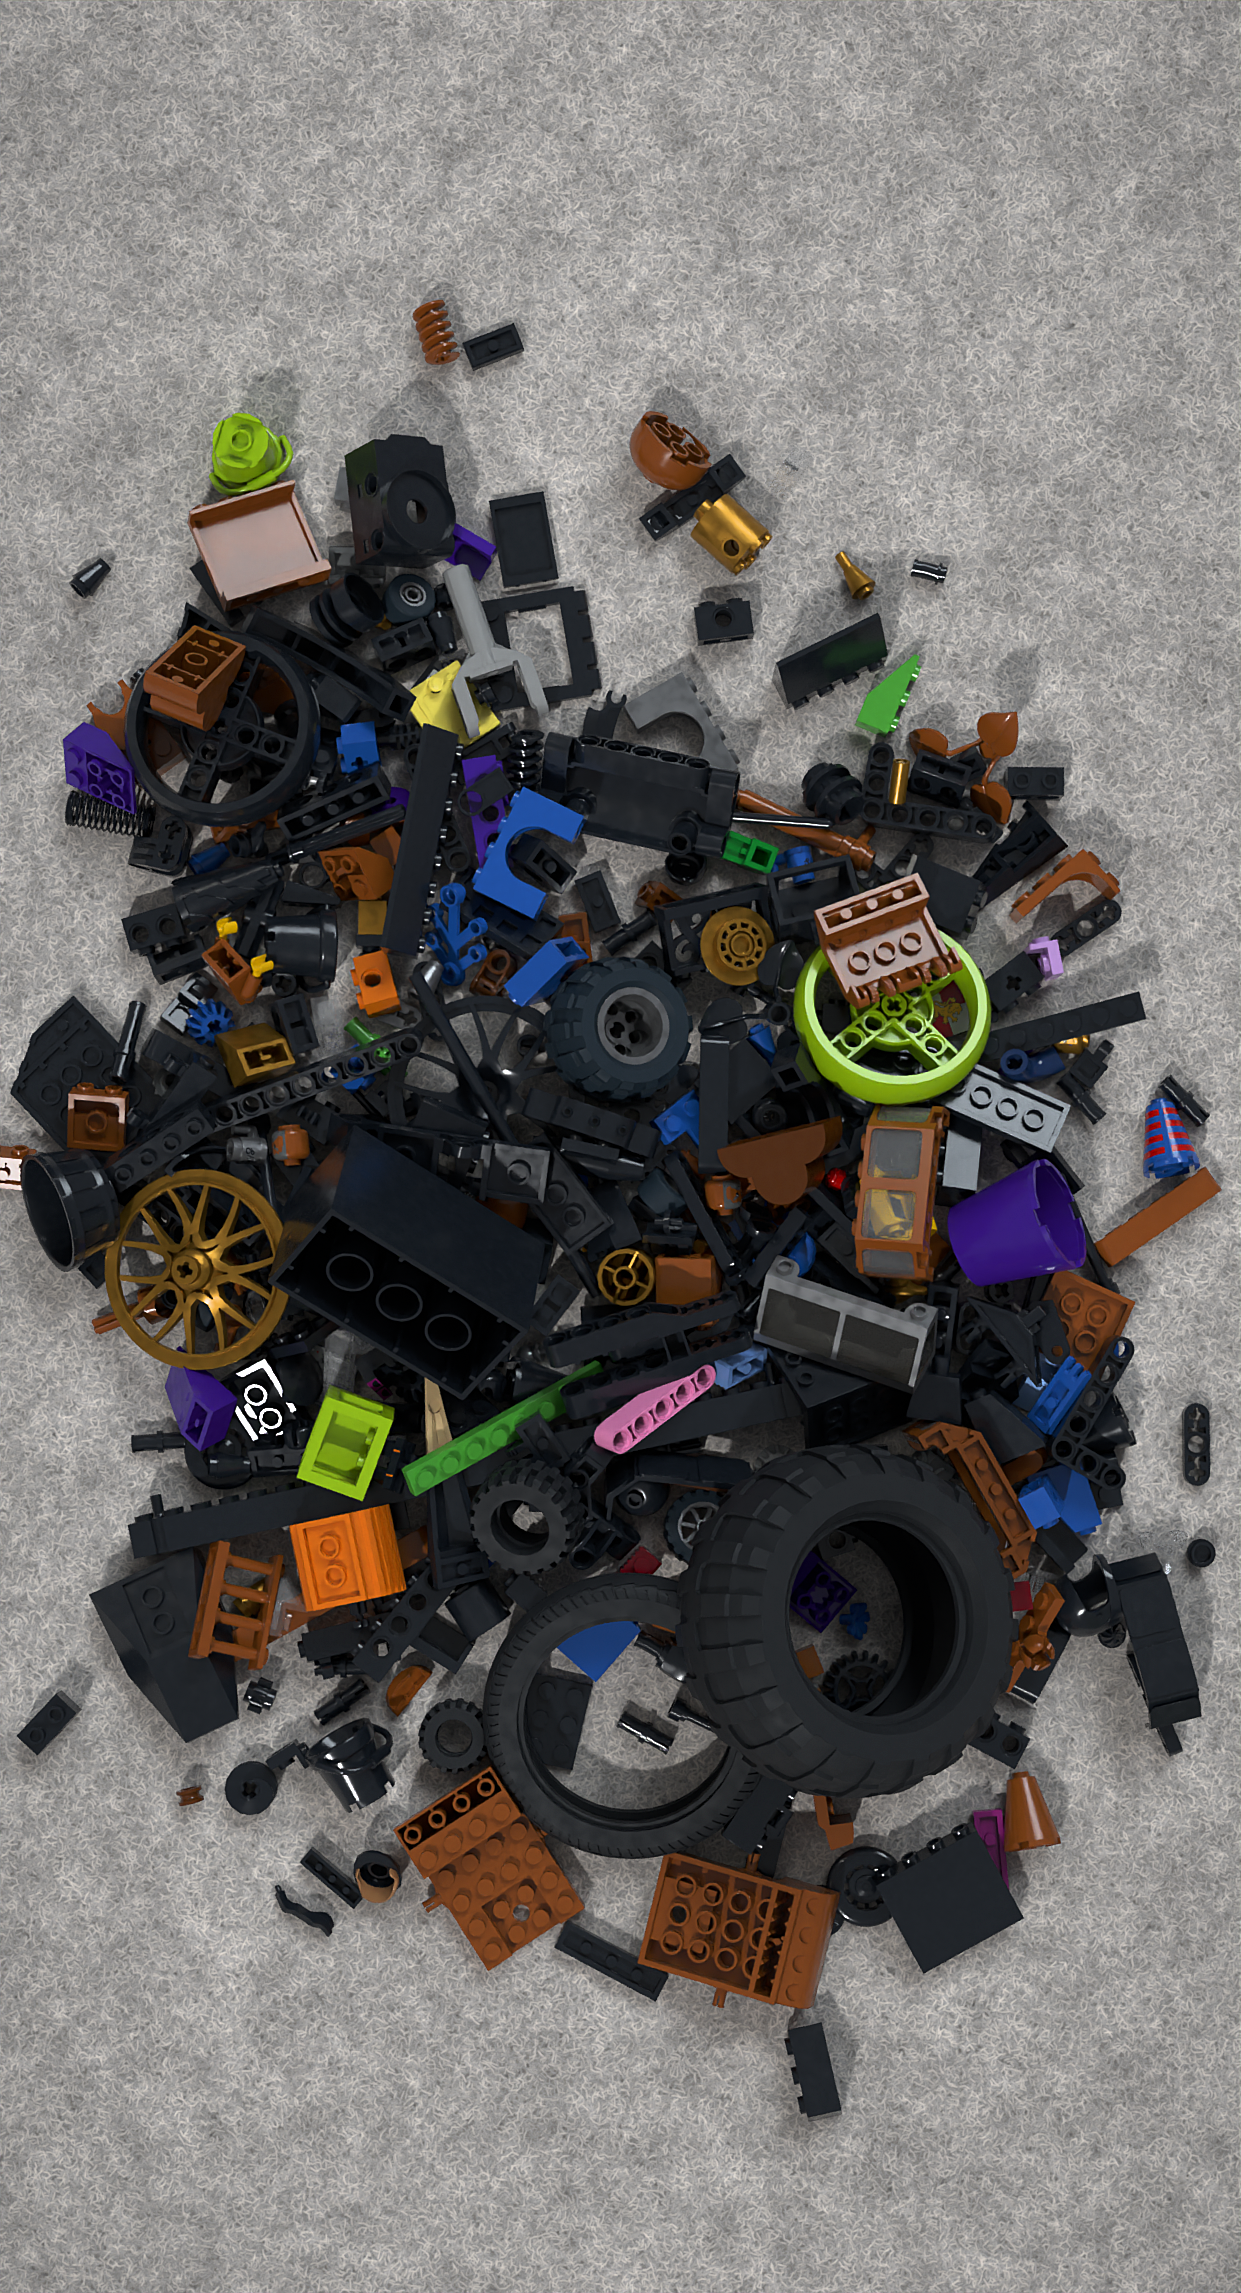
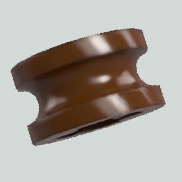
M201 1785L176 1791V1795L181 1798L180 1802H178L179 1806L203 1801L204 1796L200 1795Z

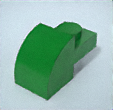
M730 830L722 859L736 864L737 867L747 871L766 875L772 870L779 848L755 838L750 839Z

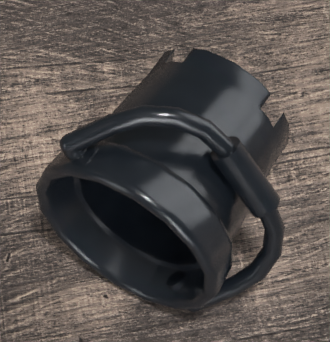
M324 904L307 912L306 915L267 916L264 933L265 954H267L265 961L272 960L274 966L272 970L265 973L296 975L301 989L307 993H318L329 989L331 983L335 981L337 969L338 923L336 911L330 909L329 904ZM303 976L314 977L317 981L324 983L309 986L306 984Z
M360 1718L341 1726L319 1740L305 1754L304 1759L312 1770L319 1772L348 1813L353 1812L349 1805L356 1803L360 1810L387 1793L384 1786L386 1783L389 1782L392 1787L395 1785V1780L384 1760L391 1753L393 1737L387 1729L371 1723L369 1718ZM375 1732L383 1735L386 1739V1744H383L380 1748L374 1739Z

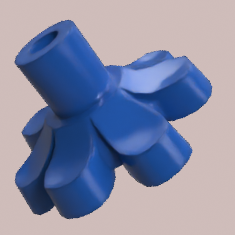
M865 1602L859 1604L852 1603L850 1605V1614H841L839 1617L841 1625H848L847 1633L858 1640H862L863 1634L867 1633L868 1627L865 1622L870 1621L869 1612H865L867 1609Z

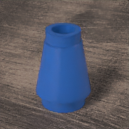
M220 842L218 845L191 855L192 859L187 861L194 875L218 869L231 855L226 846Z

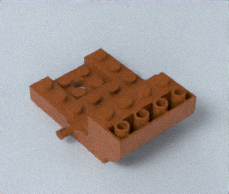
M492 1764L393 1829L424 1879L429 1877L435 1887L436 1894L422 1902L424 1908L426 1907L425 1910L429 1913L441 1904L447 1907L488 1971L558 1923L565 1922L585 1908L581 1897L547 1846L545 1836L548 1834L522 1813L502 1784ZM518 1905L527 1906L530 1910L529 1917L525 1920H518L513 1914L514 1908Z
M683 1851L664 1855L638 1963L715 1987L716 1991L712 2003L715 2007L724 2008L727 1991L772 2005L777 2003L793 2008L809 2009L814 2006L841 1892L790 1877L778 1880L764 1876L757 1871L761 1854L754 1851L751 1855L748 1854L746 1867L742 1868ZM676 1906H681L686 1910L687 1916L684 1922H678L674 1919L673 1909Z

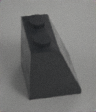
M913 854L904 877L915 873L919 874L930 896L926 908L936 928L948 935L967 941L969 933L972 934L976 928V915L979 907L982 908L986 903L987 888L979 880Z

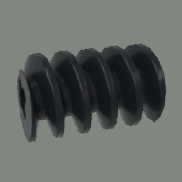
M524 729L518 731L517 734L509 735L508 739L516 742V745L508 746V750L514 752L515 755L507 757V761L514 764V766L506 768L507 773L514 775V777L507 779L513 785V788L521 791L523 787L534 792L540 790V786L537 783L541 780V775L538 772L542 769L539 761L543 758L540 750L544 747L541 739L544 738L545 734L539 730Z

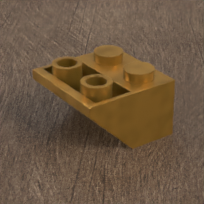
M265 1022L214 1036L234 1088L280 1076L296 1064L286 1037Z

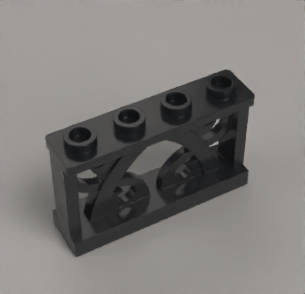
M754 882L653 906L655 917L658 920L665 965L664 972L674 976L675 979L690 977L691 972L699 970L702 973L710 972L703 958L700 957L701 938L697 934L704 929L710 919L711 910H716L717 913L729 906L751 909L752 901L755 900L756 913L762 916L772 931L767 899L769 897L768 886ZM695 914H699L701 917L700 923L696 927L691 928L690 926L697 924L692 921V917ZM673 919L681 932V935L674 939L670 921ZM687 940L689 943L683 946L681 954L689 950L691 957L687 961L680 962L676 958L675 951L682 941Z

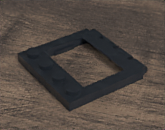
M574 586L481 601L495 643L507 649L511 648L505 613L517 611L523 613L546 609L547 606L560 604L573 684L542 688L547 704L592 697V691L602 689L599 669L588 670L587 666L598 665L595 643H583V639L593 638L590 615H578V612L589 610L585 590L574 591ZM514 666L510 671L487 678L498 700L492 704L493 713L531 707L526 692L518 693Z

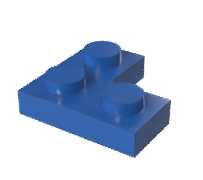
M694 1089L688 1091L649 1122L654 1129L662 1131L660 1139L664 1145L670 1144L686 1131L698 1149L699 1097L695 1094Z

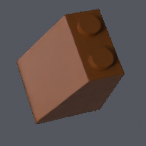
M669 1247L666 1252L655 1258L656 1303L684 1305L722 1292L723 1270L710 1248H707L703 1253H696L693 1250L690 1255H679L676 1247ZM720 1319L696 1326L694 1330H710Z

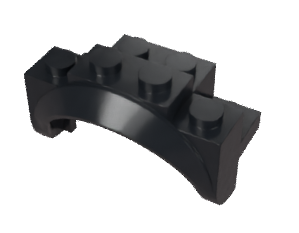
M204 1137L177 1155L164 1170L166 1172L165 1175L170 1177L174 1176L178 1171L191 1169H206L227 1173L243 1180L264 1196L259 1168L255 1165L236 1164L235 1161H228L226 1158V1148L215 1145L207 1137ZM188 1185L175 1189L193 1215H195L204 1185ZM212 1187L205 1225L217 1235L226 1222L235 1196ZM276 1199L279 1216L284 1206ZM243 1202L241 1203L233 1234L261 1224L253 1211ZM245 1215L247 1216L249 1223L244 1219ZM265 1229L240 1241L231 1248L244 1258L266 1233Z

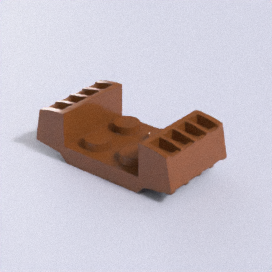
M813 1795L818 1826L825 1830L830 1850L852 1844L854 1826L850 1813L834 1815L831 1797Z

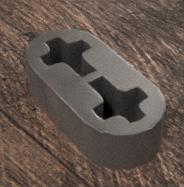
M400 1002L402 1010L396 1011L394 1015L385 1014L383 1017L378 1016L374 1018L402 1030L414 1027L422 1020V1015L415 1007ZM410 1011L414 1012V1018L417 1019L416 1024L411 1023L409 1027L405 1026V1021L398 1017L399 1013L408 1015Z

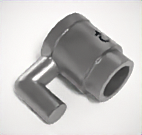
M247 1124L231 1126L232 1135L247 1137L230 1138L226 1145L227 1160L235 1161L236 1164L263 1166L267 1157V1143L264 1138H259L257 1128L254 1125Z

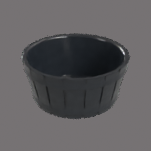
M74 1148L66 1151L38 1152L23 1157L20 1165V1182L28 1217L44 1252L58 1269L63 1272H69L117 1242L120 1235V1211L117 1196L111 1180L90 1151Z

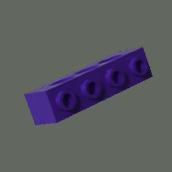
M495 755L462 760L466 789L498 767L504 773L502 760L496 761ZM474 791L467 792L470 813L479 811L482 805L481 796ZM508 795L491 805L496 807L499 812V816L495 821H486L482 816V812L479 815L471 816L479 867L482 869L488 859L484 857L488 848L487 838L494 833L500 834L497 832L502 818L505 816L504 806L509 805ZM516 844L511 845L509 854L511 853ZM508 856L509 866L512 868L514 867L513 860Z

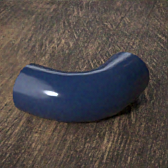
M1053 1045L1029 1056L1020 1049H1011L1003 1054L1000 1062L1004 1074L1021 1084L1040 1082L1066 1069Z

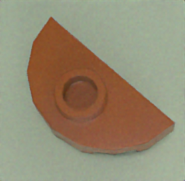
M423 1665L410 1666L394 1677L388 1687L386 1694L388 1708L398 1717L433 1672Z

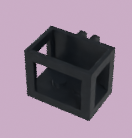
M850 854L766 874V885L769 890V897L767 899L778 943L785 940H793L796 945L814 940L815 945L820 944L814 911L860 894ZM838 866L837 877L779 890V880Z

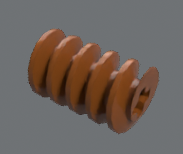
M443 300L431 301L420 306L413 312L412 316L413 320L417 322L415 327L419 332L418 338L423 343L422 351L426 353L425 361L431 365L450 363L460 356L459 352H451L458 345L456 342H448V340L454 337V332H445V330L451 327V322L442 321L448 317L447 311H439V309L445 306Z

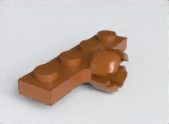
M1046 1582L1043 1584L1040 1591L1034 1597L1033 1609L1028 1610L1020 1621L1018 1641L1012 1642L1009 1665L1013 1667V1673L1006 1691L1008 1693L1012 1690L1025 1666L1027 1668L1031 1667L1035 1671L1043 1670L1051 1664L1047 1654L1050 1659L1055 1657V1648L1047 1638V1631L1065 1600L1053 1584Z

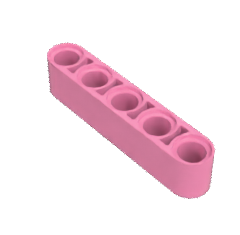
M704 1364L690 1376L637 1395L599 1424L594 1434L596 1444L618 1454L627 1452L709 1389L716 1378L715 1369L709 1364Z

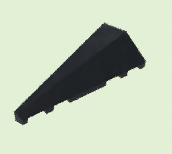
M1028 800L1022 805L1026 812L1018 823L1011 821L1007 828L1011 831L1008 838L1000 845H994L972 876V878L981 881L987 888V900L983 907L1068 847L1066 842Z

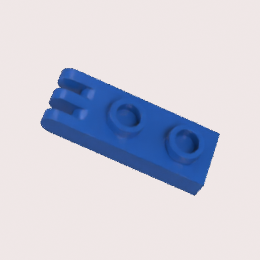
M1073 1356L1066 1358L1027 1415L1045 1434H1052L1092 1376L1088 1370L1083 1371L1084 1367L1080 1363L1076 1364V1359Z

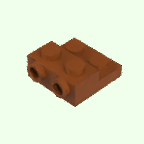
M86 1082L78 1083L77 1087H72L68 1093L67 1147L115 1152L125 1147L129 1092L122 1091V1087L119 1085H108L105 1089H94V1084Z

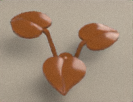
M989 712L982 715L977 722V731L980 738L954 750H947L948 740L937 730L918 728L909 733L910 745L916 757L919 749L947 758V756L956 755L973 746H979L981 755L992 760L981 779L982 784H974L971 787L970 799L974 803V808L977 806L985 814L991 815L996 823L1007 824L1009 822L1012 810L1011 797L1006 788L997 782L988 783V777L1000 756H1009L1016 749L1019 733L1017 712Z

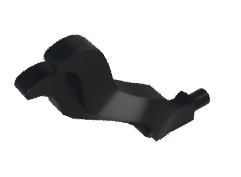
M280 1885L275 1886V1896L284 1913L292 1914L309 1926L321 1929L327 1937L332 1934L334 1922L328 1913L313 1912L298 1903L291 1902L286 1897L285 1890L282 1891Z

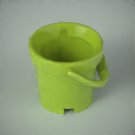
M247 413L232 414V417L227 418L225 421L224 419L221 420L213 432L212 465L214 472L209 474V479L217 491L228 496L242 495L250 491L254 492L270 487L291 464L294 455L292 446L285 435L277 437L269 428L263 426L258 418ZM281 443L283 444L284 448L286 449V453H287L285 460H284V452H283Z

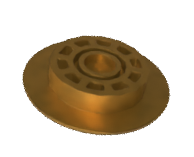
M738 906L724 908L715 913L706 923L700 942L702 958L709 971L719 980L731 985H747L759 980L757 967L763 960L766 951L775 945L771 928L762 916L751 909ZM735 962H739V966H735Z

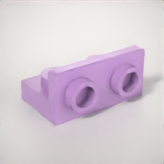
M1049 936L1035 938L1023 950L1028 956L1040 954V958L1036 960L1037 968L1044 975L1045 981L1057 979L1064 973L1057 939L1049 941Z

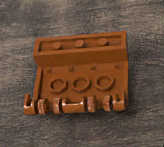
M918 873L814 911L822 952L845 999L856 1009L870 1005V1002L873 1004L879 1002L878 990L882 991L886 996L892 997L896 995V992L900 994L921 986L922 982L924 984L931 982L930 970L942 978L947 976L948 973L953 974L963 969L962 961L955 947H951L948 952L926 908L930 896Z

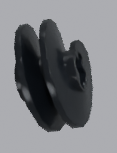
M247 1761L239 1764L230 1772L226 1779L224 1789L226 1800L240 1814L255 1815L263 1812L271 1805L277 1795L278 1782L275 1773L271 1771L269 1766L259 1761ZM247 1781L249 1784L254 1782L257 1785L255 1789L256 1794H253V1792L248 1794L245 1791V1788L248 1786Z

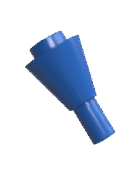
M759 1023L748 1029L749 1035L745 1039L766 1059L771 1067L776 1053L770 1025L764 1026L763 1023Z

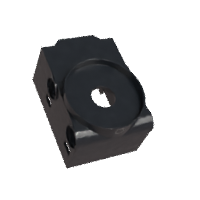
M390 434L386 440L373 439L344 455L357 565L425 569L452 556L455 548L453 531L456 523V511L453 499L449 493L442 445H432L425 437ZM361 484H362L363 497L360 496V487H359V485H361ZM410 500L415 502L417 523L413 522L407 514V504ZM366 540H368V547H369V552H368V553H367V551H366V542H365Z

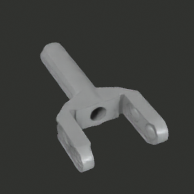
M460 564L445 570L442 576L469 651L452 683L451 689L468 738L479 736L480 731L478 727L479 718L466 682L473 683L510 671L516 665L531 708L536 711L538 716L549 713L546 697L532 658L514 649H507L495 643L469 566Z

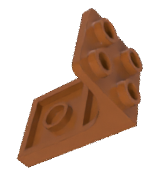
M1082 849L1074 857L1068 854L1053 868L1055 872L1053 876L1047 873L1032 887L1035 892L1030 895L1026 891L1011 905L1014 911L1009 916L1017 924L1056 888L1068 881L1080 880L1090 883L1106 900H1112L1120 892L1118 888L1120 884L1110 872L1106 874L1100 868L1101 862L1091 851L1087 853Z

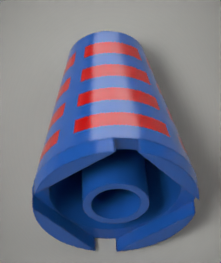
M1158 1098L1150 1101L1151 1105L1146 1107L1144 1177L1150 1178L1149 1173H1155L1156 1179L1180 1176L1190 1173L1189 1167L1193 1165L1195 1170L1200 1167L1199 1158L1174 1103L1167 1101V1098Z

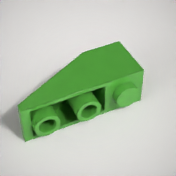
M914 654L867 694L855 726L886 738L888 731L894 733L900 719L895 714L899 706L905 707L911 693L906 688L910 680L916 681L922 667L917 665L920 656Z

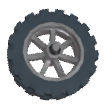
M698 1489L685 1493L670 1506L663 1522V1536L668 1544V1549L676 1555L675 1557L679 1561L689 1565L693 1554V1547L688 1542L694 1538L700 1526L709 1519L711 1512L716 1513L720 1506L717 1503L723 1498V1495L720 1496L717 1492ZM695 1508L708 1509L703 1520H700ZM689 1511L696 1524L682 1521ZM681 1527L693 1529V1533L684 1539Z

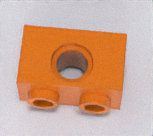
M381 950L354 957L355 969L350 971L354 986H360L361 992L356 993L360 1010L366 1009L369 1019L402 1010L388 955L384 954ZM379 983L378 985L371 987L372 984Z

